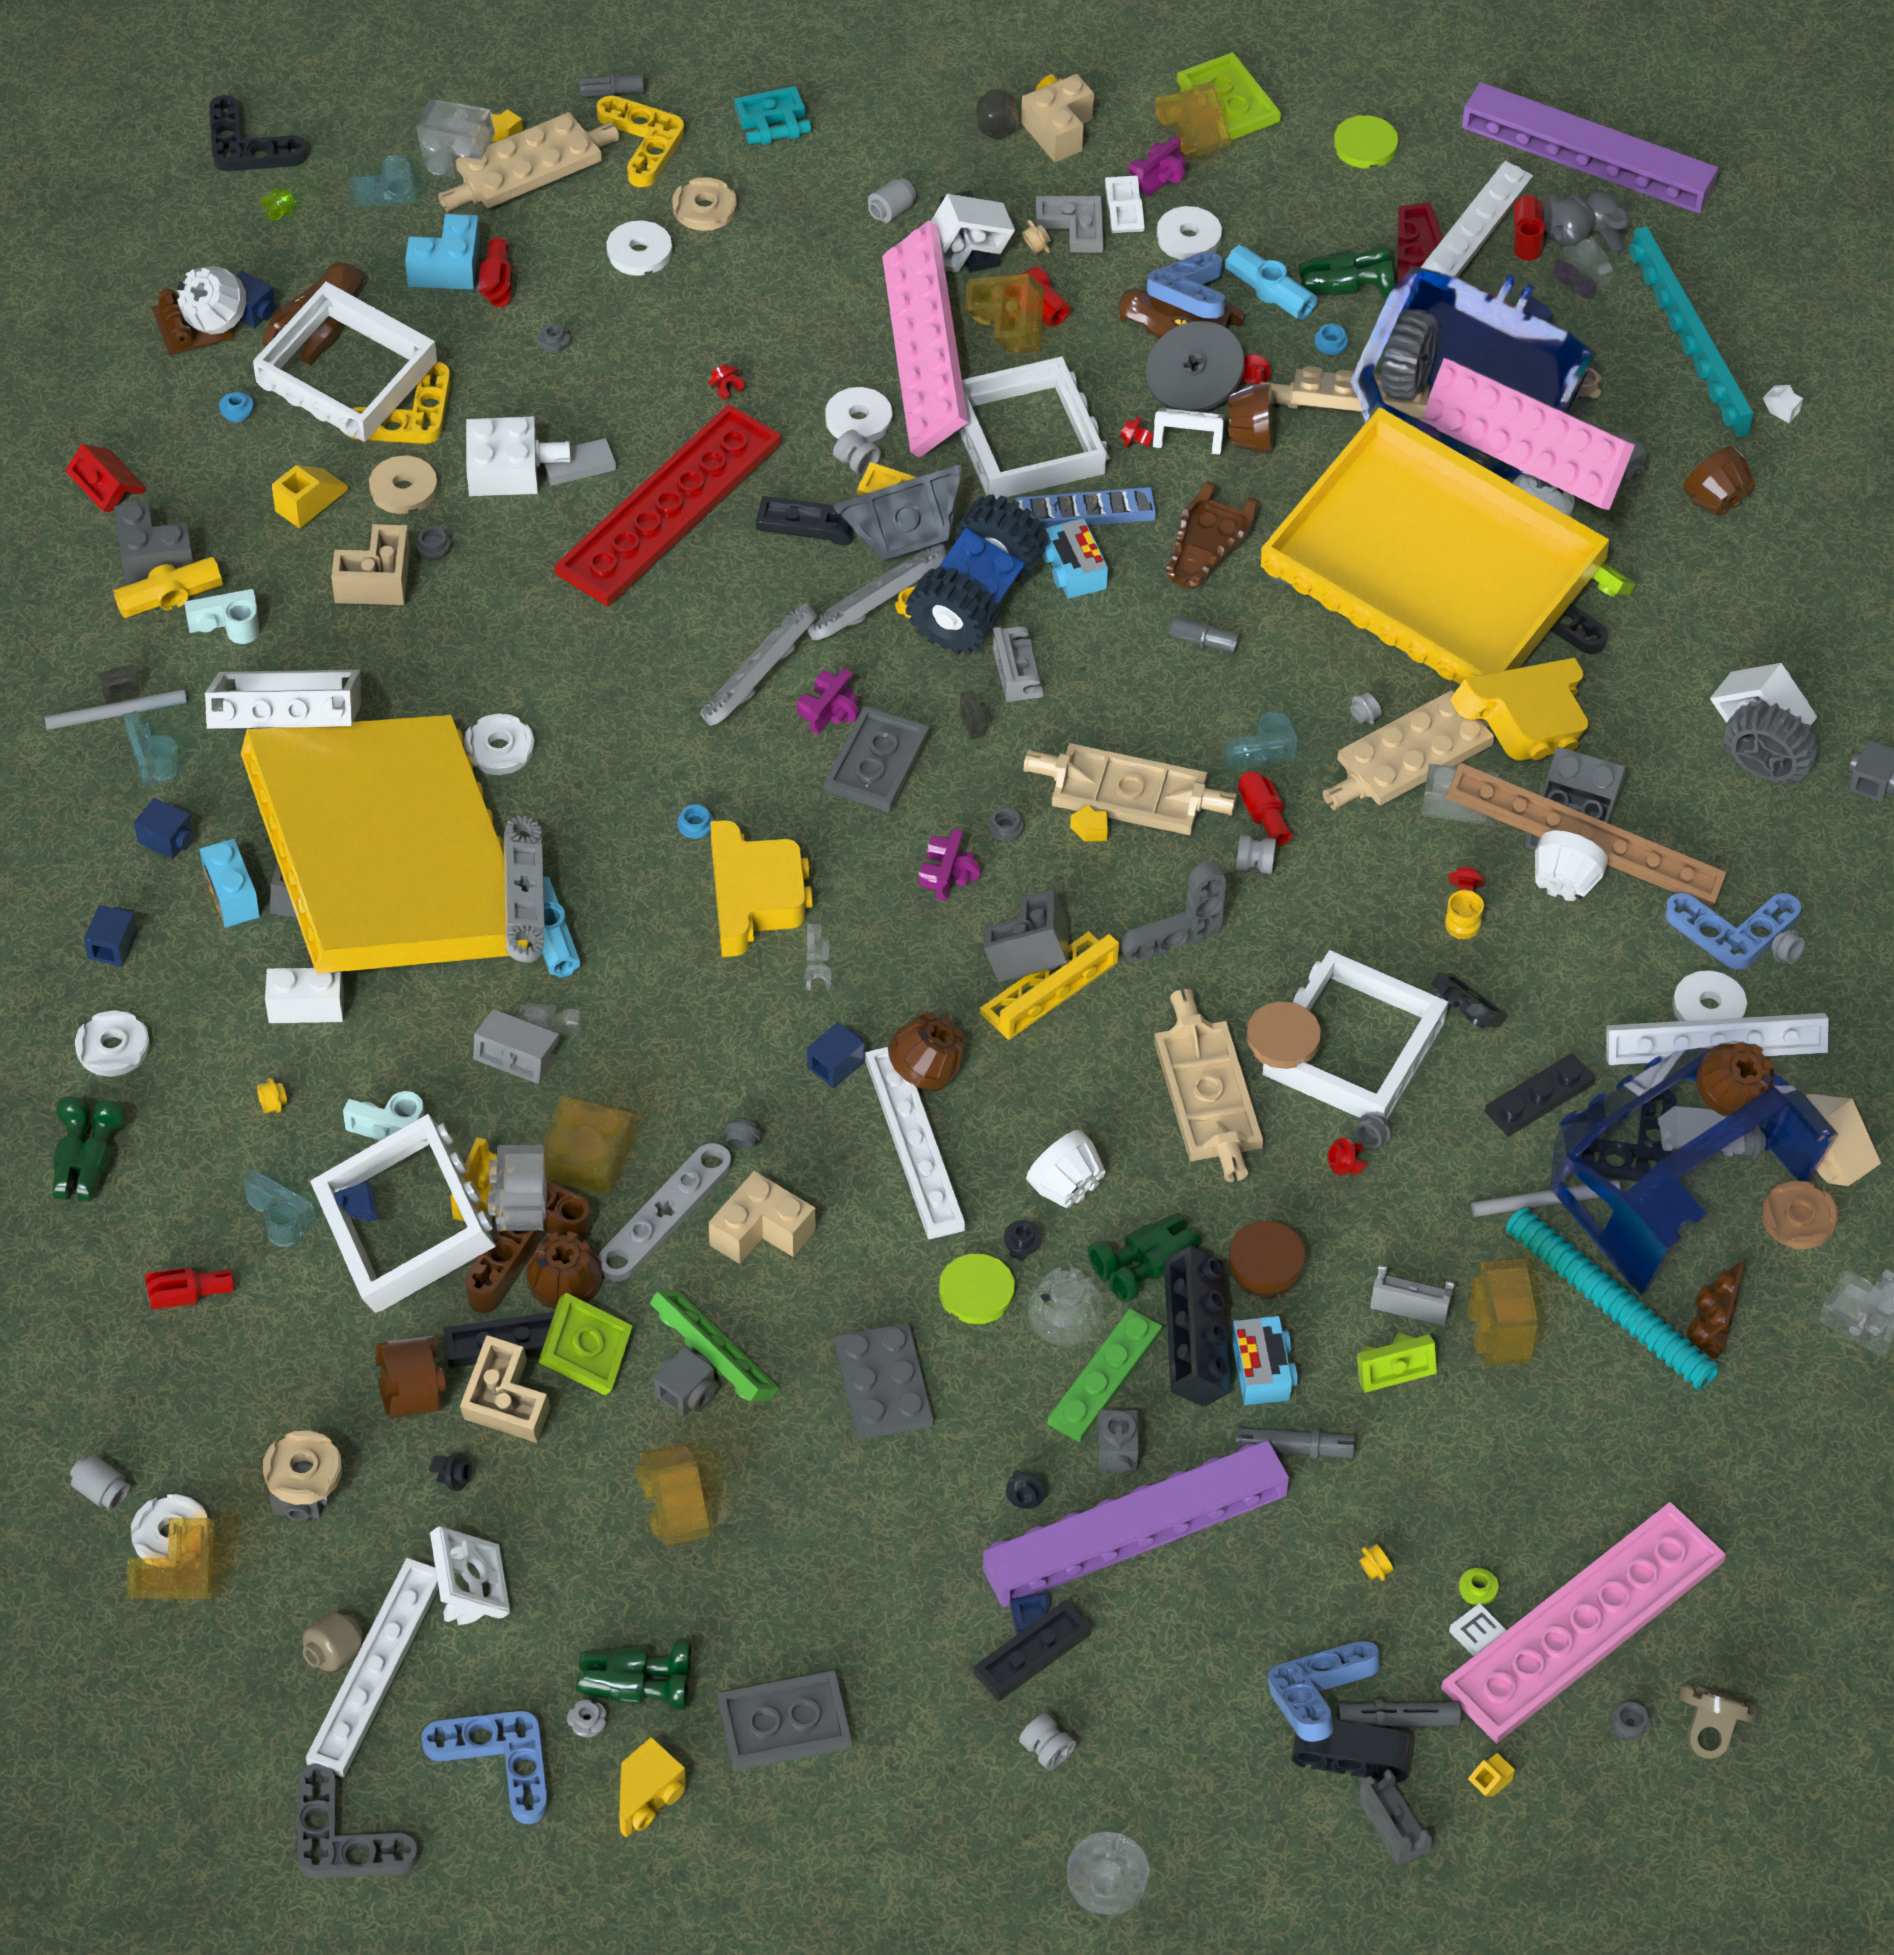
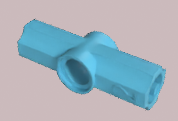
M1240 244L1231 250L1229 257L1225 261V269L1253 287L1261 301L1275 303L1297 319L1304 320L1311 315L1313 308L1317 305V296L1286 275V267L1281 262L1275 260L1265 261L1245 246L1242 247Z
M543 876L544 946L542 954L550 975L562 978L572 975L580 967V960L565 922V911L558 903L550 878ZM519 885L522 891L528 892L525 885Z

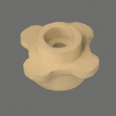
M1028 220L1029 228L1022 232L1027 245L1036 255L1042 250L1047 255L1050 254L1047 243L1051 239L1042 225L1035 227L1032 221Z
M1581 367L1569 373L1568 380L1571 382V386L1568 387L1567 392L1571 397L1587 396L1590 399L1600 397L1601 390L1598 388V384L1601 382V376L1595 370Z

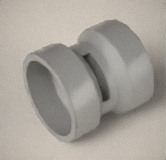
M849 430L836 442L833 455L840 462L849 463L851 470L857 475L864 476L870 462L875 464L879 462L881 451L873 443H866L864 437L856 430Z
M1240 834L1236 870L1248 871L1250 868H1258L1260 873L1272 874L1276 839L1265 837L1260 842L1254 840L1252 836Z
M1047 1713L1041 1714L1031 1721L1019 1738V1742L1029 1752H1036L1038 1761L1048 1771L1055 1769L1065 1761L1076 1746V1742L1066 1732L1061 1733L1057 1729V1723Z

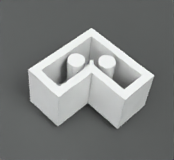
M952 194L946 195L931 220L939 228L944 267L947 272H958L972 250L1001 254L1015 231L1004 203Z
M1782 663L1730 672L1710 698L1726 723L1741 705L1747 706L1750 701L1759 704L1762 700L1766 701L1769 706L1778 703L1781 709L1787 710L1790 708L1791 714L1802 716L1801 722L1804 724L1812 725L1817 718L1807 699L1798 689Z

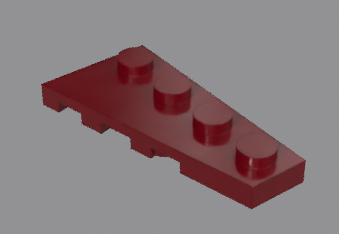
M1431 202L1398 207L1397 314L1407 309L1428 310L1459 306L1462 302V294L1457 279L1445 291L1418 276L1421 266L1443 240Z

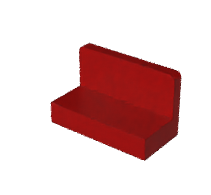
M82 443L65 469L67 474L104 512L113 511L114 506L118 504L125 491L143 494L146 490V487L118 457L106 448Z

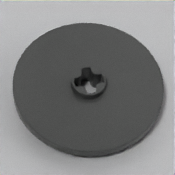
M1207 321L1185 323L1168 331L1153 346L1146 363V380L1156 399L1168 408L1195 412L1206 411L1223 403L1239 386L1245 369L1244 352L1236 336L1222 325ZM1198 362V370L1192 372V364Z

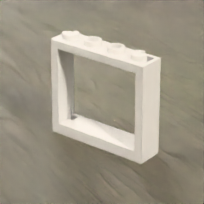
M328 282L321 286L253 360L256 382L267 391L272 390L284 397L293 406H300L308 410L320 421H327L340 428L347 436H354L363 442L370 438L437 363L434 340ZM328 316L409 360L362 414L280 370Z
M1063 357L962 380L968 423L958 431L986 496L994 494L997 500L1000 495L1009 497L1105 474V462L1110 458L1106 451L1107 443L1100 441L1096 419L1094 416H1089L1086 397L1083 392H1078L1075 373L1068 370ZM1055 387L1084 453L1000 472L972 406Z
M360 670L218 672L205 693L207 728L352 726L361 706ZM342 677H349L345 687L342 688ZM235 679L236 690L225 689L224 680Z
M1329 950L1322 963L1316 961L1309 975V984L1306 988H1299L1293 1003L1310 1011L1331 978L1422 1018L1377 1094L1305 1062L1299 1063L1297 1067L1291 1069L1273 1068L1263 1064L1262 1075L1359 1118L1364 1114H1377L1387 1120L1446 1022L1448 1001Z
M429 1114L310 1180L360 1296L375 1313L388 1308L496 1247L489 1233L493 1229V1224L484 1210L480 1212L476 1204L481 1201V1198L472 1182H466L463 1176L467 1172L466 1165L458 1152L453 1153L449 1146L454 1142L453 1137L448 1133L444 1123L438 1125ZM430 1144L468 1228L377 1279L352 1220L338 1205L334 1193L366 1181Z

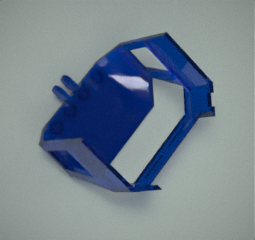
M1414 266L1392 288L1350 382L1362 407L1365 423L1380 407L1465 457L1471 453L1486 455L1493 464V473L1503 479H1507L1519 474H1525L1526 472L1440 432L1436 427L1384 403L1373 371L1399 315L1404 310L1417 309L1434 315V318L1437 320L1439 329L1437 334V351L1431 374L1428 377V385L1433 387L1443 359L1446 358L1566 413H1569L1597 353L1571 332L1524 310L1533 292V285L1527 283L1522 289L1516 306L1506 302L1505 299L1515 284V277L1508 274L1496 297L1452 275Z
M1717 1045L1675 1051L1664 1059L1658 1056L1645 1066L1643 1073L1637 1077L1633 1074L1628 1075L1616 1086L1617 1090L1609 1095L1605 1092L1599 1094L1588 1104L1586 1110L1580 1114L1577 1111L1571 1112L1559 1124L1561 1129L1554 1141L1550 1189L1641 1296L1648 1291L1672 1246L1682 1238L1677 1231L1690 1219L1695 1224L1705 1215V1211L1678 1181V1178L1759 1125L1760 1130L1765 1134L1766 1151L1772 1150L1798 1181L1810 1183L1838 1136L1835 1129L1802 1092L1774 1073L1772 1088L1658 1162L1626 1194L1577 1158L1597 1137L1617 1121L1625 1119L1629 1113L1683 1078L1696 1080L1697 1068L1703 1057ZM1569 1171L1613 1209V1214L1604 1231L1600 1229L1565 1187L1564 1181Z

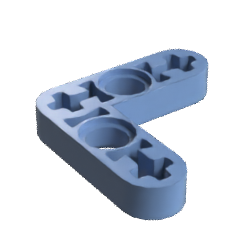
M1199 253L1152 271L1147 275V293L1152 297L1203 318L1221 317L1225 313L1224 294L1202 284L1217 279L1222 275L1223 259L1215 253Z
M1677 893L1668 899L1665 917L1673 927L1723 964L1732 969L1740 970L1750 966L1767 951L1779 933L1790 930L1796 925L1801 912V904L1796 897L1790 894H1777L1738 928H1735L1695 897L1686 893ZM1676 908L1679 909V910H1682L1683 908H1687V909H1688V913L1685 912V911H1682V912H1680V913H1677V912H1676ZM1785 908L1790 909V913H1789V912H1786V911L1783 912V913L1778 917L1777 922L1774 920V918H1775L1776 915H1777L1778 909H1780V910H1784ZM1707 926L1713 927L1719 932V935L1707 937L1701 933L1700 929ZM1754 927H1764L1770 932V935L1763 938L1758 937L1752 933L1751 929ZM1732 950H1744V954L1739 952L1736 955H1734L1731 953Z
M1368 1641L1353 1642L1281 1663L1269 1670L1267 1675L1270 1694L1301 1739L1320 1741L1332 1734L1331 1710L1319 1691L1376 1674L1381 1667L1378 1647Z
M514 1711L439 1720L425 1727L421 1738L422 1747L428 1758L434 1761L505 1754L510 1807L513 1817L523 1824H533L545 1816L547 1812V1797L538 1721L533 1714L526 1711ZM517 1725H525L527 1730L525 1733L526 1737H517ZM498 1726H503L504 1741H499ZM478 1729H486L492 1734L490 1741L482 1745L472 1743L469 1737L472 1732ZM457 1731H462L464 1746H458ZM444 1734L446 1740L444 1743L445 1747L437 1748L434 1742L436 1735ZM530 1760L536 1765V1769L530 1775L521 1776L513 1770L514 1766L519 1761ZM523 1787H531L532 1800L534 1802L533 1810L527 1811L524 1805H522L524 1804Z

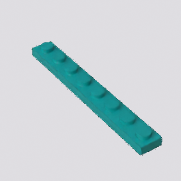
M1648 227L1635 229L1633 243L1629 247L1632 261L1640 265L1645 284L1653 288L1658 307L1666 311L1671 330L1679 334L1684 353L1692 357L1698 378L1705 380L1711 401L1713 403L1717 402L1722 410L1724 424L1727 427L1731 426L1736 437L1749 434L1753 417L1752 409Z

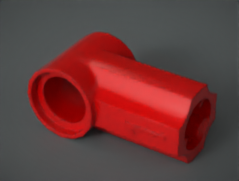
M1523 195L1521 199L1514 201L1513 251L1518 258L1533 261L1538 259L1543 252L1545 225L1543 223L1542 202L1538 201L1534 195Z
M1034 266L1007 282V291L1013 301L1017 300L1019 307L1027 305L1047 326L1055 327L1061 324L1070 314L1071 306L1051 288L1048 276L1039 266Z

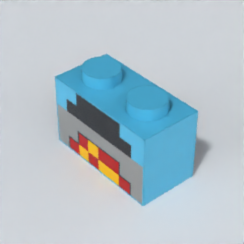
M1084 518L1045 528L1047 533L1045 539L1048 540V545L1042 557L1045 563L1051 562L1054 583L1057 588H1063L1068 599L1107 589L1108 567Z
M235 839L199 849L203 873L224 927L259 918L256 892Z
M1279 1316L1234 1321L1232 1345L1244 1405L1290 1401L1291 1387L1297 1386V1371L1295 1363H1288L1287 1354L1291 1352L1290 1336L1288 1330L1282 1331Z

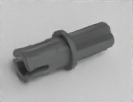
M610 72L608 76L581 77L578 84L579 93L582 97L643 94V77L641 73L614 75L613 72Z
M1175 617L1172 620L1169 630L1171 637L1200 644L1201 649L1207 646L1229 652L1230 654H1235L1240 639L1239 632L1211 626V622L1208 621L1206 624H1201Z

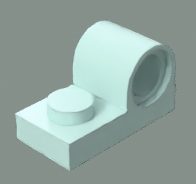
M253 589L184 602L190 633L198 631L210 632L215 628L225 627L229 639L239 644L252 642L259 635L260 628Z
M410 1091L398 1092L390 1098L385 1109L378 1108L370 1102L361 1103L348 1099L343 1109L345 1128L347 1131L381 1141L424 1116L422 1099Z

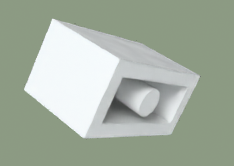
M314 968L267 969L265 1001L269 1023L343 1022L344 986L342 972L316 974Z

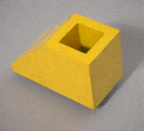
M295 465L272 484L275 512L300 529L348 490V485L323 468Z
M652 1737L621 1763L619 1817L621 1833L626 1838L635 1830L642 1831L647 1828L653 1821L656 1811L664 1804H674L685 1791V1768Z

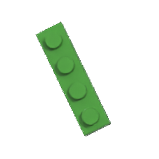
M656 1292L650 1304L660 1313L659 1318L661 1321L675 1328L685 1337L684 1342L689 1348L700 1352L712 1364L714 1372L726 1377L735 1386L734 1390L741 1398L753 1402L770 1400L774 1397L779 1387L681 1292Z
M1129 1308L1050 1414L1048 1425L1081 1443L1098 1420V1410H1105L1161 1335L1162 1325Z

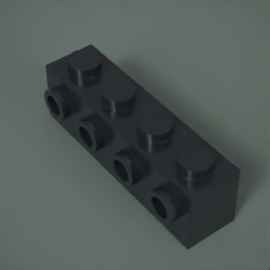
M1190 1245L1164 1261L1170 1390L1172 1393L1200 1406H1208L1231 1392L1224 1267L1222 1260Z

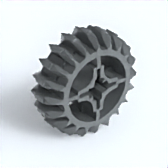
M1407 309L1396 318V322L1392 326L1382 360L1381 383L1383 392L1388 396H1392L1393 399L1413 401L1417 394L1423 392L1424 386L1428 383V377L1435 362L1434 357L1437 351V334L1439 331L1434 315L1427 314L1426 311Z
M1764 700L1759 704L1750 701L1747 706L1741 705L1728 720L1722 740L1726 744L1725 751L1732 755L1731 761L1739 763L1742 766V770H1747L1756 776L1773 781V783L1782 781L1790 786L1794 781L1800 782L1807 775L1808 771L1812 770L1820 746L1816 743L1817 735L1810 732L1811 725L1801 722L1802 716H1794L1790 713V708L1787 710L1781 709L1778 703L1769 706Z

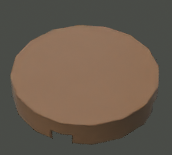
M1278 1001L1266 1004L1254 1012L1248 1022L1246 1042L1260 1062L1273 1068L1291 1069L1297 1067V1064L1305 1060V1063L1313 1059L1319 1049L1321 1028L1317 1018L1307 1008L1292 1002Z
M1789 1181L1779 1184L1771 1190V1194L1764 1201L1762 1207L1763 1224L1774 1239L1786 1246L1797 1249H1810L1822 1245L1832 1237L1838 1222L1837 1206L1831 1195L1825 1190L1822 1193L1819 1189L1814 1188V1184L1806 1181Z

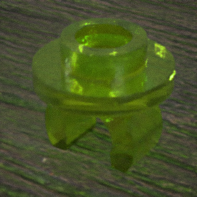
M276 185L271 188L272 194H268L260 200L261 204L266 209H269L264 214L270 221L279 220L284 213L287 216L294 214L293 206L296 202L287 188L281 189Z

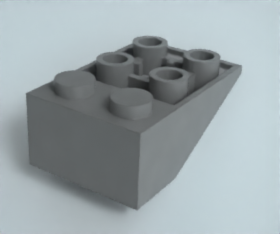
M1556 747L1541 796L1610 824L1625 782L1626 766ZM1529 833L1525 848L1536 850L1540 837Z

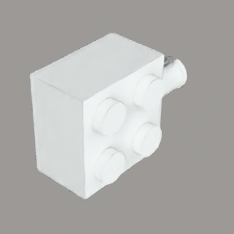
M534 417L466 419V471L469 496L538 494L537 467H540V463L571 462L569 441L539 443V440H536Z

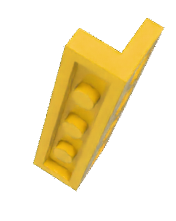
M1088 931L1068 945V958L1072 956V960L1068 959L1067 964L1060 966L1062 968L1050 976V971L1047 970L1026 975L980 1007V1014L1010 1040L1117 964L1119 942L1110 934L1099 941ZM1086 945L1090 946V948L1076 957V952ZM1028 986H1035L1031 990L1022 995V991L1025 988H1027ZM1001 1005L1006 1006L1000 1011V1017L993 1012Z

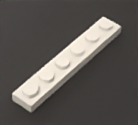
M1504 161L1421 266L1418 276L1447 291L1511 210L1514 201H1517L1527 189L1533 175L1518 166Z
M1825 1013L1607 1025L1606 1059L1609 1065L1702 1060L1717 1045L1730 1041L1756 1044L1763 1048L1761 1053L1764 1056L1828 1053L1829 1018Z
M888 1047L865 1052V1061L928 1240L965 1231L963 1216L916 1086L904 1080L895 1071L889 1060Z
M406 1558L306 1756L307 1765L318 1763L331 1768L334 1775L345 1777L439 1589L435 1567Z

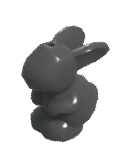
M1597 190L1589 194L1585 201L1576 194H1572L1562 200L1555 194H1549L1545 197L1542 215L1545 225L1544 236L1546 238H1552L1563 246H1573L1586 239L1591 231L1600 232L1606 244L1613 252H1622L1624 241L1618 229L1628 225L1629 214L1621 208L1620 203L1611 195Z

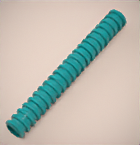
M1527 1206L1520 1208L1511 1216L1506 1225V1233L1508 1235H1515L1514 1240L1518 1243L1523 1242V1247L1526 1250L1532 1249V1255L1535 1257L1541 1256L1543 1264H1550L1549 1268L1553 1272L1559 1271L1558 1276L1560 1278H1567V1284L1572 1287L1576 1286L1578 1293H1585V1298L1588 1301L1594 1300V1306L1598 1309L1603 1308L1605 1315H1612L1611 1320L1613 1322H1621L1620 1327L1623 1330H1630L1629 1335L1633 1338L1639 1337L1638 1342L1643 1346L1647 1344V1350L1651 1353L1657 1352L1656 1357L1659 1360L1665 1359V1365L1670 1368L1675 1367L1674 1372L1676 1374H1684L1683 1379L1688 1383L1693 1382V1388L1696 1390L1703 1389L1714 1379L1719 1367L1716 1361L1710 1362L1709 1355L1706 1353L1700 1354L1701 1349L1696 1345L1692 1347L1691 1341L1688 1338L1682 1339L1681 1332H1673V1326L1669 1323L1664 1324V1318L1661 1316L1655 1317V1311L1651 1308L1646 1309V1304L1643 1301L1637 1302L1638 1297L1636 1295H1628L1629 1290L1626 1287H1619L1620 1282L1616 1279L1610 1280L1611 1275L1609 1273H1602V1268L1597 1264L1593 1265L1591 1258H1584V1253L1581 1250L1575 1251L1574 1244L1567 1243V1239L1564 1236H1558V1231L1554 1228L1549 1229L1547 1222H1540V1217L1537 1214H1532L1530 1208ZM1705 1379H1708V1381L1703 1386H1701L1702 1382Z

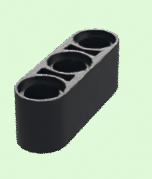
M1332 1719V1734L1323 1740L1306 1741L1301 1739L1295 1732L1291 1759L1299 1767H1306V1764H1309L1311 1769L1341 1774L1351 1771L1353 1776L1364 1778L1371 1776L1372 1779L1383 1780L1385 1771L1391 1770L1396 1778L1395 1783H1401L1408 1778L1413 1739L1405 1732Z

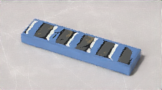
M1151 487L1016 498V501L1020 503L1019 508L1022 510L1028 508L1032 512L1030 517L1040 520V529L1082 518L1085 519L1089 526L1153 521L1156 516Z

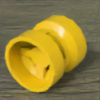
M1468 890L1457 891L1450 896L1445 919V927L1450 935L1459 939H1469L1477 935L1480 931L1484 908L1482 898L1475 892Z

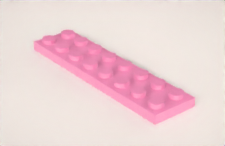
M930 220L914 230L908 237L895 247L889 249L882 256L910 453L917 457H922L968 423L939 228Z
M1446 358L1443 359L1428 398V403L1426 404L1427 408L1424 411L1426 419L1421 418L1419 421L1595 506L1610 510L1635 447V444Z
M1669 1502L1443 1680L1441 1689L1453 1701H1459L1460 1708L1497 1744L1724 1563L1726 1554Z

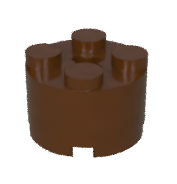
M421 1335L376 1344V1366L382 1365L380 1368L381 1378H377L384 1411L387 1416L390 1415L389 1419L433 1413L443 1409L441 1391L445 1390V1377L442 1367L435 1368L433 1358L437 1357V1348L433 1335Z

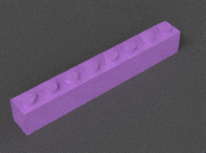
M1479 82L1464 107L1462 128L1699 214L1715 189L1719 169L1717 166Z
M1268 1440L1257 1445L1248 1444L1234 1454L1224 1458H1211L1203 1463L1202 1466L1188 1472H1175L1162 1482L1152 1486L1142 1485L1134 1489L1131 1494L1116 1500L1112 1498L1106 1499L1095 1508L1080 1514L1077 1512L1070 1513L1059 1522L1049 1526L1034 1527L1023 1536L1013 1540L998 1541L983 1551V1571L1001 1606L1005 1607L1009 1605L1010 1599L1036 1595L1287 1496L1289 1477Z

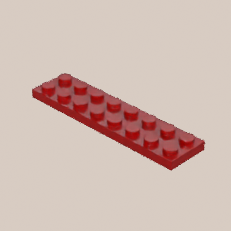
M728 404L554 565L555 575L609 607L781 445V435Z

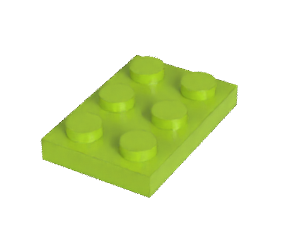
M1233 52L1177 73V83L1224 143L1280 122L1281 112Z

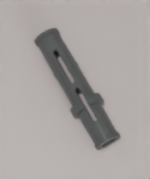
M1237 1427L1236 1452L1245 1445H1257L1268 1440L1276 1454L1310 1456V1460H1318V1456L1353 1459L1354 1434L1319 1433V1429L1312 1428L1311 1432Z
M1374 1699L1373 1703H1338L1337 1720L1382 1728L1459 1727L1461 1712L1459 1701L1384 1703L1382 1699Z

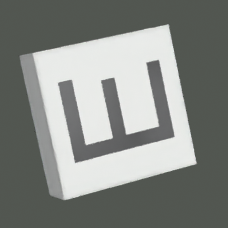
M1480 1603L1451 1624L1449 1630L1473 1656L1507 1631Z

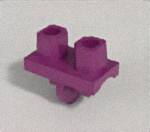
M1173 136L1165 144L1157 142L1150 147L1148 158L1144 161L1136 159L1129 164L1130 176H1138V183H1140L1142 193L1151 196L1168 181L1179 183L1184 179V168L1188 165L1181 153V138Z
M843 668L838 675L822 670L814 683V691L821 694V697L818 699L808 693H804L797 701V714L810 721V731L819 735L831 720L835 724H840L842 720L854 722L860 713L856 705L858 697L853 694V690L849 686V680L853 677V672Z
M952 829L950 838L931 835L927 849V859L941 861L942 863L939 866L923 862L919 872V886L936 890V899L947 901L954 877L957 878L956 883L958 885L965 886L967 881H975L980 876L982 869L981 865L974 860L975 855L972 852H966L964 856H961L963 848L960 846L963 837L962 830Z

